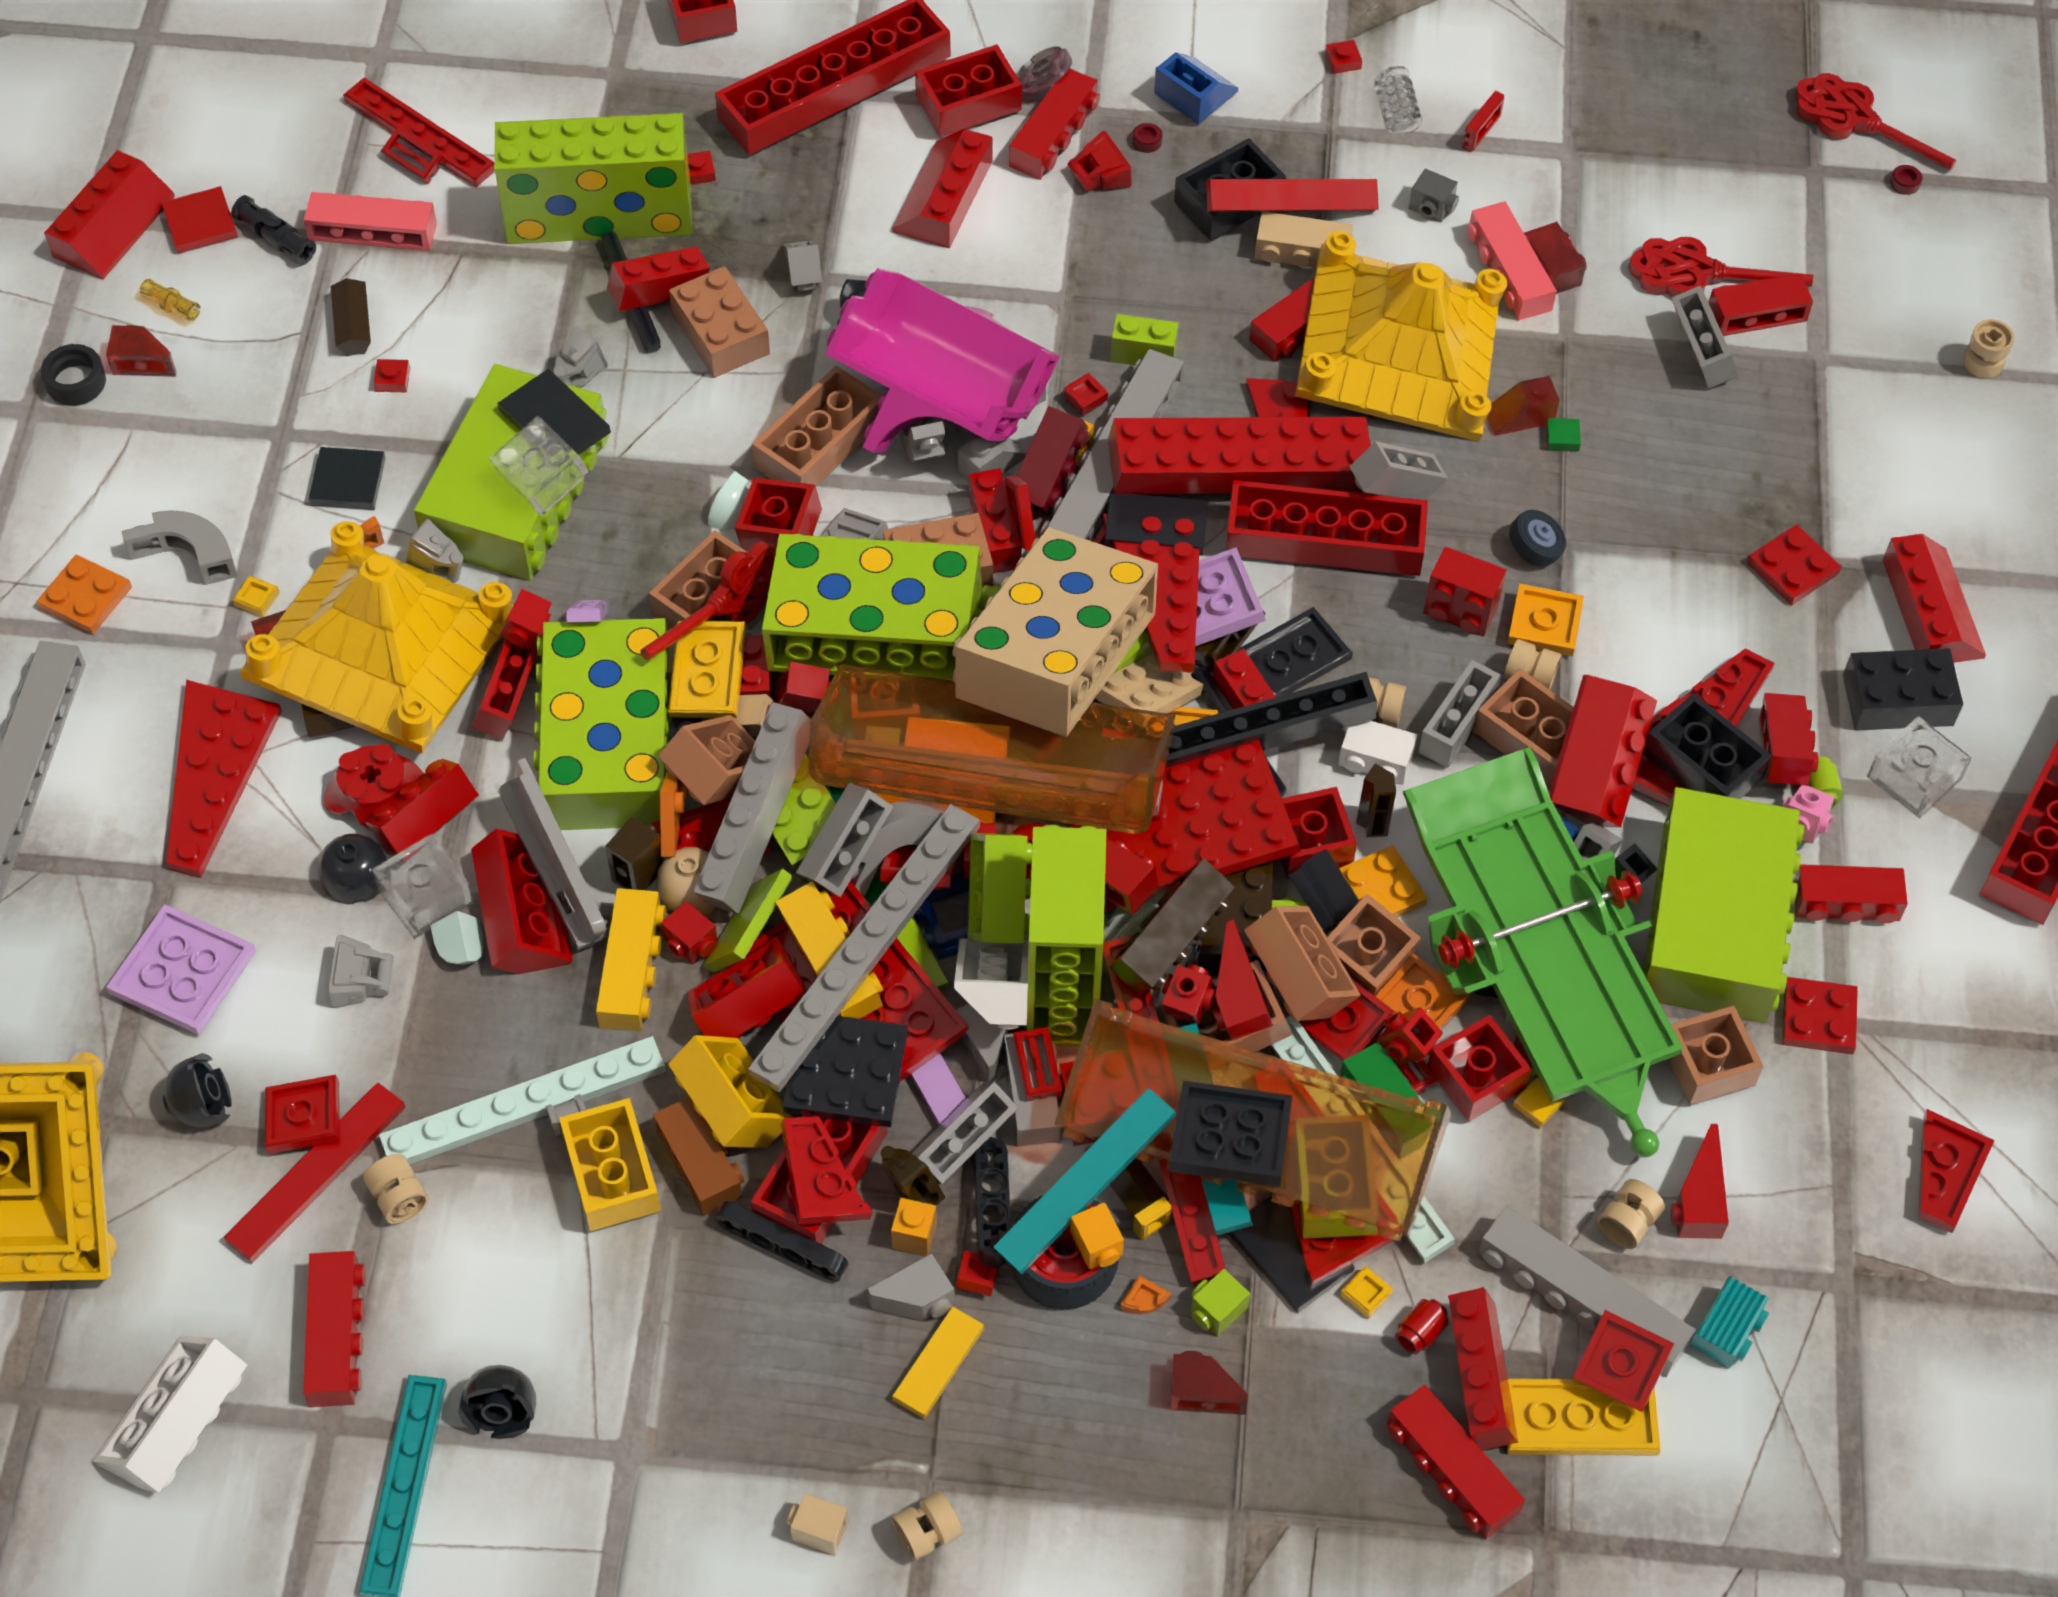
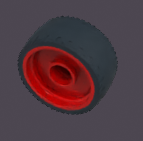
M1042 1195L1023 1208L1014 1225L1041 1199ZM1094 1200L1085 1210L1099 1205L1100 1202ZM1069 1226L1022 1275L1012 1265L1011 1269L1020 1288L1031 1299H1034L1035 1302H1039L1043 1306L1046 1305L1049 1308L1053 1307L1054 1309L1060 1308L1064 1310L1083 1307L1102 1296V1293L1107 1290L1114 1279L1119 1260L1107 1267L1096 1266L1089 1269L1070 1233ZM1066 1250L1071 1252L1072 1254L1069 1256H1062L1057 1254V1252Z

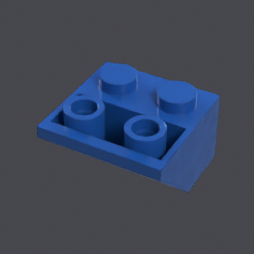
M1175 52L1156 67L1154 93L1198 124L1238 92V87L1195 57Z

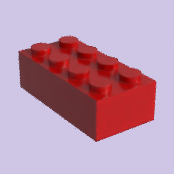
M820 1118L839 1151L838 1157L848 1174H852L858 1184L887 1136V1127ZM784 1147L752 1198L751 1209L757 1214L822 1244L834 1222L798 1225Z

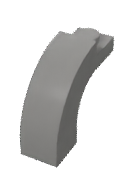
M927 418L911 424L899 433L905 453L912 463L945 455L942 442L945 430L942 421L934 423L932 418Z
M175 510L153 512L154 523L139 525L121 531L130 560L167 551H179L191 555L198 561L205 585L238 577L227 540L223 533L212 522L194 513Z
M904 800L891 803L894 806L850 880L862 896H865L881 861L890 852L899 847L919 845L945 812L947 806L926 800Z

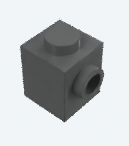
M1425 168L1411 189L1408 209L1442 222L1448 212H1454L1458 204L1459 196L1456 195L1458 182Z

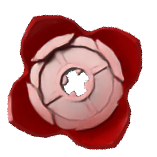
M388 744L363 746L340 756L339 767L326 786L324 807L330 812L339 815L350 811L354 813L362 826L370 830L365 822L373 816L375 809L393 800L400 794L399 791L405 784L416 781L424 772L413 761L393 752L392 747Z

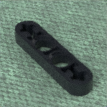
M989 1137L974 1154L976 1243L979 1260L987 1266L998 1267L1007 1261L998 1252H992L990 1241L991 1235H997L998 1243L1011 1229L1008 1150L1002 1140ZM990 1151L993 1152L995 1161L994 1167L988 1168V1155L986 1152ZM986 1180H995L999 1182L1002 1188L999 1191L990 1192L984 1189L982 1183ZM993 1210L999 1212L1003 1219L998 1223H991L983 1217V1214Z
M724 1201L714 1217L716 1223L728 1232L828 1280L840 1281L849 1265L847 1259L835 1250L737 1203Z

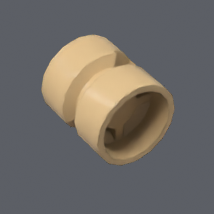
M1988 319L1979 322L1973 330L1970 343L1963 356L1965 369L1978 378L1988 379L1998 376L2004 368L2007 356L2014 343L2015 336L2012 329L1999 320Z
M1517 639L1510 654L1503 680L1507 681L1519 669H1522L1550 690L1557 674L1562 654L1546 648L1538 652L1534 644Z
M1369 677L1377 700L1376 718L1378 723L1397 728L1407 686L1392 682L1382 686L1379 679Z
M392 1154L383 1157L372 1164L363 1176L364 1183L373 1198L378 1199L377 1204L383 1216L391 1224L401 1223L415 1217L427 1206L429 1201L425 1189L420 1181L414 1178L415 1173L406 1157L402 1154Z
M1629 1179L1624 1182L1615 1194L1614 1201L1609 1202L1598 1216L1597 1224L1609 1240L1623 1248L1634 1249L1647 1234L1648 1227L1652 1226L1663 1213L1665 1204L1653 1188L1639 1180Z
M937 1491L922 1499L918 1509L908 1507L891 1517L894 1529L902 1545L914 1561L933 1552L935 1543L938 1542L945 1545L963 1535L957 1515L941 1491ZM922 1521H924L927 1529L929 1530V1532L925 1534L919 1524Z

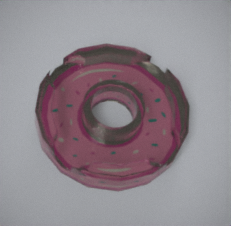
M1057 46L1044 49L1032 56L1030 59L1032 63L1027 68L1025 65H1022L1017 73V77L1022 84V91L1024 93H1036L1060 80L1072 65V57L1067 49H1061V47Z

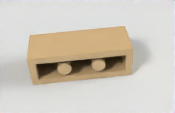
M1262 212L1254 259L1316 268L1322 243L1325 244L1327 236L1335 231H1343L1352 236L1353 224Z

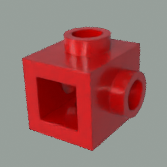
M1189 964L1188 968L1177 965L1174 975L1169 973V978L1163 985L1162 994H1165L1162 1006L1165 1013L1199 1025L1205 1009L1211 1010L1216 999V989H1214L1215 986L1211 976L1208 975L1209 972L1202 967Z
M1419 1007L1403 1014L1399 1011L1390 1016L1384 1023L1386 1029L1377 1040L1386 1049L1387 1054L1401 1066L1411 1061L1419 1063L1430 1054L1431 1048L1439 1040L1443 1032L1427 1013Z

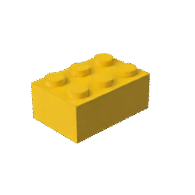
M694 1035L668 1064L676 1075V1082L681 1088L686 1090L694 1102L695 1110L705 1118L713 1130V1137L718 1143L724 1147L767 1148L782 1133L781 1123L783 1118H793L792 1115L783 1113V1102L774 1089L749 1075L748 1068L754 1060L738 1038Z
M630 1098L559 1117L590 1232L661 1211L657 1188Z

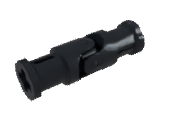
M243 195L236 200L231 210V215L234 219L244 221L249 225L252 232L279 251H286L293 256V260L296 263L304 265L312 259L316 252V243L300 236L297 229L274 215L269 209L256 205L254 199L250 196Z

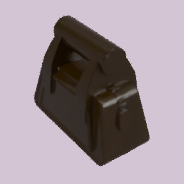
M891 1146L882 1148L880 1155L882 1157L883 1170L901 1198L935 1206L945 1199V1195L925 1162L919 1160L914 1154L905 1149H894Z

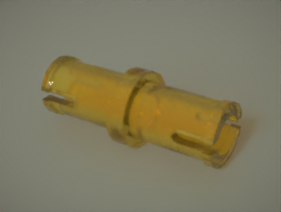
M150 278L144 280L140 286V289L144 290L139 292L140 296L159 304L160 309L168 313L174 312L188 321H194L200 314V311L197 310L201 308L200 304L182 296L180 291L173 287L166 288Z

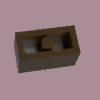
M631 817L605 845L611 880L623 889L647 890L657 879L658 869L663 862V857H661L660 835L654 826L647 822L641 823Z

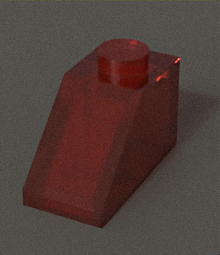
M112 325L106 352L112 375L176 377L177 371L171 352L144 326Z
M1550 376L1518 382L1491 403V410L1487 419L1494 436L1545 426L1548 418H1556L1560 399Z
M1184 1351L1181 1354L1173 1355L1170 1410L1245 1415L1248 1394L1212 1356H1203L1202 1353L1197 1351Z

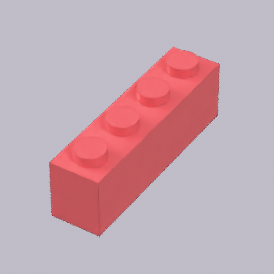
M311 192L304 216L307 236L312 241L430 251L437 225L433 202Z
M1506 201L1472 210L1470 223L1467 225L1468 238L1471 242H1475L1479 249L1482 263L1484 265L1487 264L1489 269L1497 270L1505 276L1507 287L1503 294L1508 309L1513 310L1518 321L1551 312L1557 291Z

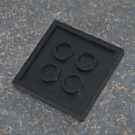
M837 1016L788 1080L782 1106L783 1113L808 1117L819 1116L823 1119L891 1128L908 1038V1025Z
M1183 1080L1169 1171L1280 1187L1293 1096Z

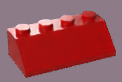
M962 129L936 141L892 227V232L950 248L993 161V137Z
M117 150L44 232L52 257L104 280L163 211L161 202L174 199V192L142 160Z
M1924 534L1891 538L1882 561L1914 649L1950 648L1953 663L1985 659V650L1947 549Z
M1583 675L1549 790L1550 798L1556 808L1585 824L1596 822L1602 827L1621 828L1657 704L1656 699L1636 687L1592 675Z
M499 828L494 829L471 848L492 968L523 974L569 965L573 962L567 928L538 872L535 870L519 835ZM557 896L562 905L561 896Z

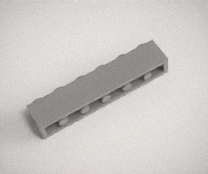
M774 702L770 705L693 891L710 906L739 914L816 727V724L802 710Z
M1507 1205L1482 1238L1478 1253L1483 1256V1259L1490 1266L1497 1269L1502 1268L1514 1276L1515 1281L1522 1287L1533 1289L1540 1293L1552 1307L1558 1310L1564 1309L1576 1317L1579 1324L1584 1328L1594 1331L1604 1310H1607L1675 1343L1661 1373L1665 1377L1671 1372L1693 1338L1696 1331L1695 1328Z

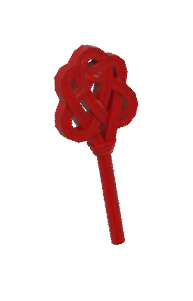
M1822 73L1815 78H1804L1798 82L1795 92L1798 116L1805 121L1814 122L1819 130L1829 138H1846L1853 131L1862 132L1863 134L1877 133L1950 171L1954 167L1956 159L1883 123L1882 118L1877 115V112L1872 110L1874 94L1868 86L1858 82H1845L1839 76L1831 73Z
M1679 237L1671 241L1662 238H1650L1643 243L1642 249L1633 253L1628 266L1631 275L1639 280L1641 288L1647 293L1657 295L1666 293L1672 297L1698 286H1701L1704 292L1707 284H1715L1725 279L1752 281L1776 278L1781 275L1798 274L1726 266L1725 263L1722 264L1721 261L1708 257L1705 245L1693 237ZM1801 273L1806 286L1812 287L1813 274Z
M761 541L754 544L749 552L738 551L730 555L720 573L721 584L713 591L707 604L640 650L642 657L647 661L652 659L713 616L725 615L731 622H745L746 625L752 622L767 604L777 548Z

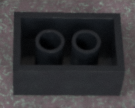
M1248 138L1176 177L1174 203L1211 241L1262 212H1207V180L1286 179V175Z
M1950 648L1851 653L1843 672L1855 731L1954 726L1963 707V700Z
M1694 693L1648 733L1642 753L1685 789L1741 799L1765 777L1772 757L1770 753Z

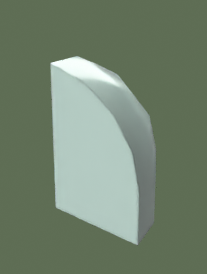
M735 471L724 483L714 499L708 516L709 527L719 530L735 528L749 491L745 486L748 480Z
M456 911L430 925L437 952L446 962L463 965L473 963L482 957L484 939L479 918Z

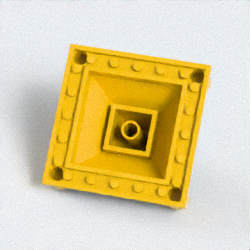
M1343 231L1331 232L1327 236L1325 244L1322 243L1318 254L1295 396L1479 442L1483 435L1484 422L1491 410V401L1487 397L1499 302L1507 287L1505 276L1497 270L1485 269L1478 274L1475 283L1450 278L1440 267L1432 263L1417 262L1401 265L1390 262L1386 263L1382 260L1354 254L1356 241L1350 234Z
M350 521L340 522L332 527L330 532L331 551L308 580L306 586L296 596L294 602L282 615L280 621L268 635H256L247 641L245 646L247 661L240 669L241 678L423 754L501 640L502 636H499L513 607L512 592L507 585L500 582L485 584L480 588L479 593L462 585L454 584L450 580L427 573L423 569L403 563L399 559L379 553L365 546L364 533L360 525Z
M77 1053L68 1062L0 1063V1282L106 1280L112 1274L111 1261L116 1254L117 1244L114 1237L107 1232L97 1085L103 1077L104 1067L101 1060L92 1053Z

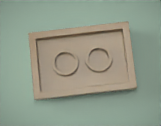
M1149 654L1113 673L1095 699L1143 727L1199 697L1204 684L1193 679L1187 672L1160 671L1154 655Z

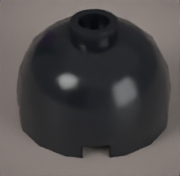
M344 834L333 839L324 848L319 857L318 875L325 893L333 900L344 904H354V901L364 898L365 901L372 900L384 890L389 880L388 861L381 846L372 838L360 834Z
M204 1053L190 1057L173 1067L167 1076L165 1094L163 1095V1104L167 1112L173 1114L184 1125L195 1128L209 1127L229 1119L230 1114H225V1106H232L229 1086L220 1068L213 1070L208 1063L213 1059Z
M506 1365L486 1366L477 1370L465 1383L458 1413L462 1423L477 1434L482 1429L494 1431L491 1434V1438H514L525 1433L530 1427V1422L534 1420L536 1392L530 1379L522 1371Z

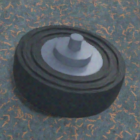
M1526 510L1522 512L1509 528V537L1514 549L1522 558L1534 565L1548 566L1554 563L1565 551L1566 537L1562 528L1551 516L1542 511Z

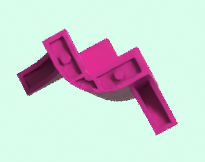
M877 268L866 280L864 296H851L850 299L845 301L840 310L841 319L838 326L831 331L827 338L826 345L828 347L825 355L890 388L888 392L882 395L878 403L879 412L875 421L868 425L864 434L866 440L863 448L873 453H885L893 439L906 427L920 420L934 417L952 421L988 441H1003L1017 431L1018 426L1016 425L1019 419L1023 418L1026 420L1034 409L1060 358V355L1003 326L993 319L994 314L981 308L963 306L899 272Z

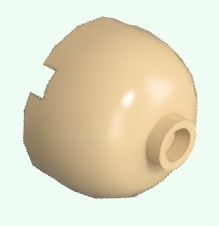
M685 847L676 850L675 857H666L658 869L656 885L662 905H666L670 910L675 911L687 900L703 915H707L715 910V907L707 904L693 892L709 852L697 847Z

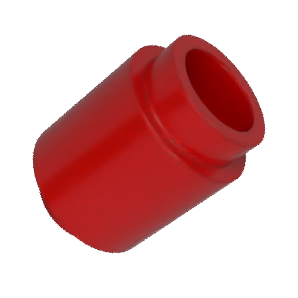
M1421 1299L1398 1324L1399 1330L1395 1333L1396 1340L1404 1349L1412 1354L1417 1355L1421 1350L1426 1351L1449 1325L1448 1311L1435 1299L1430 1301Z

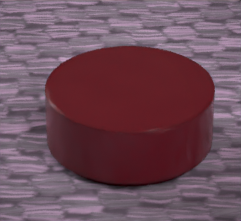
M1142 123L1136 126L1132 134L1133 146L1144 153L1158 150L1162 145V130L1152 123Z
M1900 165L1893 170L1890 185L1893 190L1900 194L1911 195L1919 190L1923 177L1916 167Z

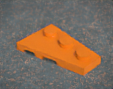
M668 771L660 791L661 857H675L681 816L684 812V799L688 798L687 786Z

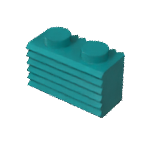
M1728 1276L1695 1333L1690 1346L1729 1369L1735 1359L1742 1362L1753 1343L1747 1339L1752 1329L1760 1332L1769 1315V1312L1763 1310L1769 1298L1766 1295H1762L1759 1291L1748 1287L1746 1284H1742L1740 1280H1735L1733 1276Z

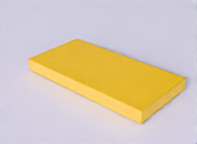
M1508 1379L1518 1443L1507 1445V1455L1659 1456L1661 1449L1655 1388L1644 1411L1640 1412L1576 1379Z

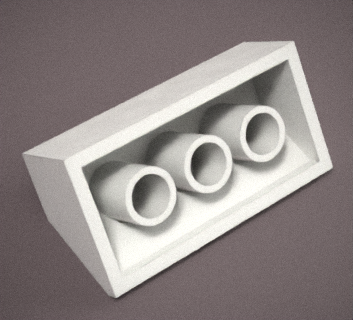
M964 938L959 940L954 989L989 1024H998V1027L1002 1029H1016L1019 1025L1027 1024L1029 940H1024V943H986Z
M180 1336L96 1455L93 1462L142 1490L159 1493L161 1489L166 1488L172 1482L176 1475L175 1469L181 1460L195 1449L198 1443L197 1437L204 1427L217 1417L220 1411L219 1406L226 1395L235 1390L242 1379L241 1374L247 1367V1364L215 1338Z

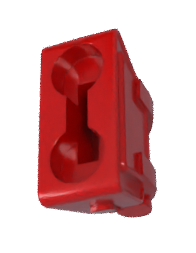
M1101 131L1083 147V151L1076 158L1068 162V167L1085 191L1117 189L1132 185L1131 165L1106 131Z

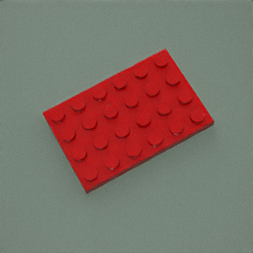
M1259 740L1137 776L1138 778L1163 781L1158 815L1064 803L1071 828L1092 826L1097 829H1106L1107 838L1119 840L1127 847L1128 851L1138 857L1145 856L1152 861L1156 867L1159 887L1149 898L1168 893L1173 887L1172 883L1174 880L1203 858L1219 873L1227 875L1300 852L1298 840ZM1105 898L1104 912L1119 908Z
M850 881L841 897L829 892L827 893L835 907L830 912L835 919L842 917L851 934L870 910L871 905ZM783 920L755 940L748 953L777 936L803 981L805 992H807L817 979V976L786 922ZM896 938L870 972L875 973L884 990L878 993L883 1006L860 1019L908 1025V1038L900 1076L901 1082L963 1037L969 1026ZM796 1005L789 1009L782 1008L775 1014L783 1023Z

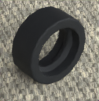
M68 344L51 351L43 360L40 369L47 393L54 401L63 405L76 406L88 403L102 392L106 383L105 370L100 356L94 349L82 344ZM82 365L92 368L91 373L80 382L61 384L55 381L59 373L68 367Z

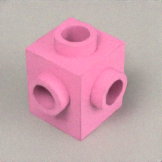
M1801 785L1793 798L1787 797L1782 807L1800 810L1799 824L1804 825L1802 840L1813 844L1819 833L1826 834L1830 827L1833 815L1829 813L1835 796L1806 785Z

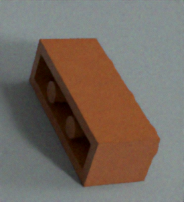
M690 1096L653 1113L655 1129L703 1217L720 1209L724 1201L735 1202L742 1198L741 1184L745 1180L736 1162L733 1164L729 1163L725 1155L729 1153L728 1148L715 1140L709 1124L704 1117L697 1113Z

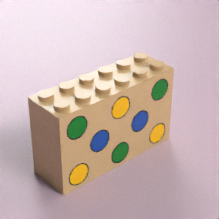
M1048 527L1040 538L1034 540L1031 550L1026 557L1020 558L1012 575L1003 580L998 593L988 599L984 611L979 617H975L972 620L969 630L963 638L959 637L955 642L953 656L956 657V668L953 673V682L956 683V698L1067 737L1155 616L1158 563Z

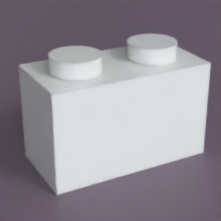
M1370 720L1349 726L1341 746L1338 766L1354 773L1368 774L1373 765L1377 764L1394 773L1395 783L1403 785L1414 754L1418 734Z

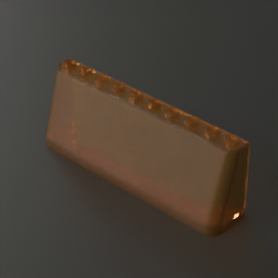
M840 664L810 721L808 770L810 776L817 783L826 786L846 788L848 783H851L877 794L1139 834L1149 828L1153 818L1174 733L1176 715L1092 702L1069 735L1065 737L956 698V683L950 680Z
M1098 999L1094 1000L1054 1123L1057 1127L1064 1129L1062 1136L1078 1142H1083L1084 1137L1098 1140L1150 1088L1176 1112V1116L1135 1159L1149 1164L1153 1163L1154 1158L1168 1162L1166 1168L1169 1169L1183 1080L1292 1095L1280 1187L1201 1176V1179L1222 1186L1224 1180L1238 1184L1237 1191L1255 1197L1258 1196L1259 1191L1273 1195L1272 1202L1293 1208L1294 1202L1308 1206V1213L1328 1219L1330 1213L1344 1217L1343 1224L1364 1230L1366 1224L1380 1228L1379 1235L1392 1240L1400 1241L1402 1235L1410 1236L1451 1116V1110L1447 1104L1429 1099V1102H1425L1423 1105L1421 1099L1417 1097H1406L1137 1016L1131 1011L1113 1008L1112 1003Z

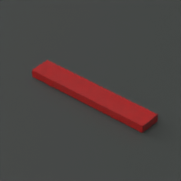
M365 77L343 94L344 101L390 132L393 133L399 127L441 154L446 160L443 164H439L475 188L495 172L494 161ZM399 137V138H401L402 140H404L405 142H407L408 144H410L411 146H413L414 148H416L417 150L421 151L422 153H424L425 155H427L428 157H430V158L432 159L431 156H429L428 154H426L425 152H423L422 150H420L419 148H417L416 146H414L413 144H411V143L408 142L407 140L403 139L402 137Z
M1209 179L1206 181L1207 212L1379 210L1377 179Z
M377 1082L340 1119V1141L314 1146L224 1236L226 1243L253 1263L406 1108L404 1102Z

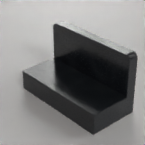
M1323 849L1293 867L1288 875L1325 934L1334 930L1339 922L1360 901L1328 849Z

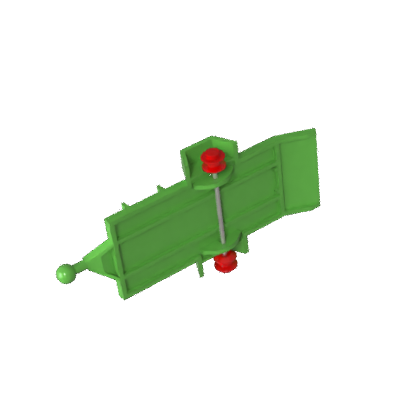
M1530 747L1402 791L1423 851L1452 906L1429 915L1428 927L1431 950L1453 994H1467L1492 985L1506 1012V1024L1511 1022L1533 1065L1531 1073L1532 1075H1538L1551 1102L1583 1090L1586 1091L1621 1120H1625L1632 1133L1630 1147L1637 1156L1646 1158L1654 1155L1659 1148V1138L1652 1130L1645 1129L1637 1110L1649 1067L1680 1055L1683 1051V1046L1624 936L1652 927L1649 920L1637 922L1626 902L1627 899L1633 904L1639 902L1642 886L1638 877L1624 870L1621 873V879H1616L1615 856L1612 850L1585 860L1582 859L1550 798L1538 761Z

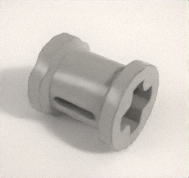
M580 1094L575 1095L574 1100L555 1107L551 1104L545 1106L555 1136L561 1135L562 1131L559 1117L586 1110Z

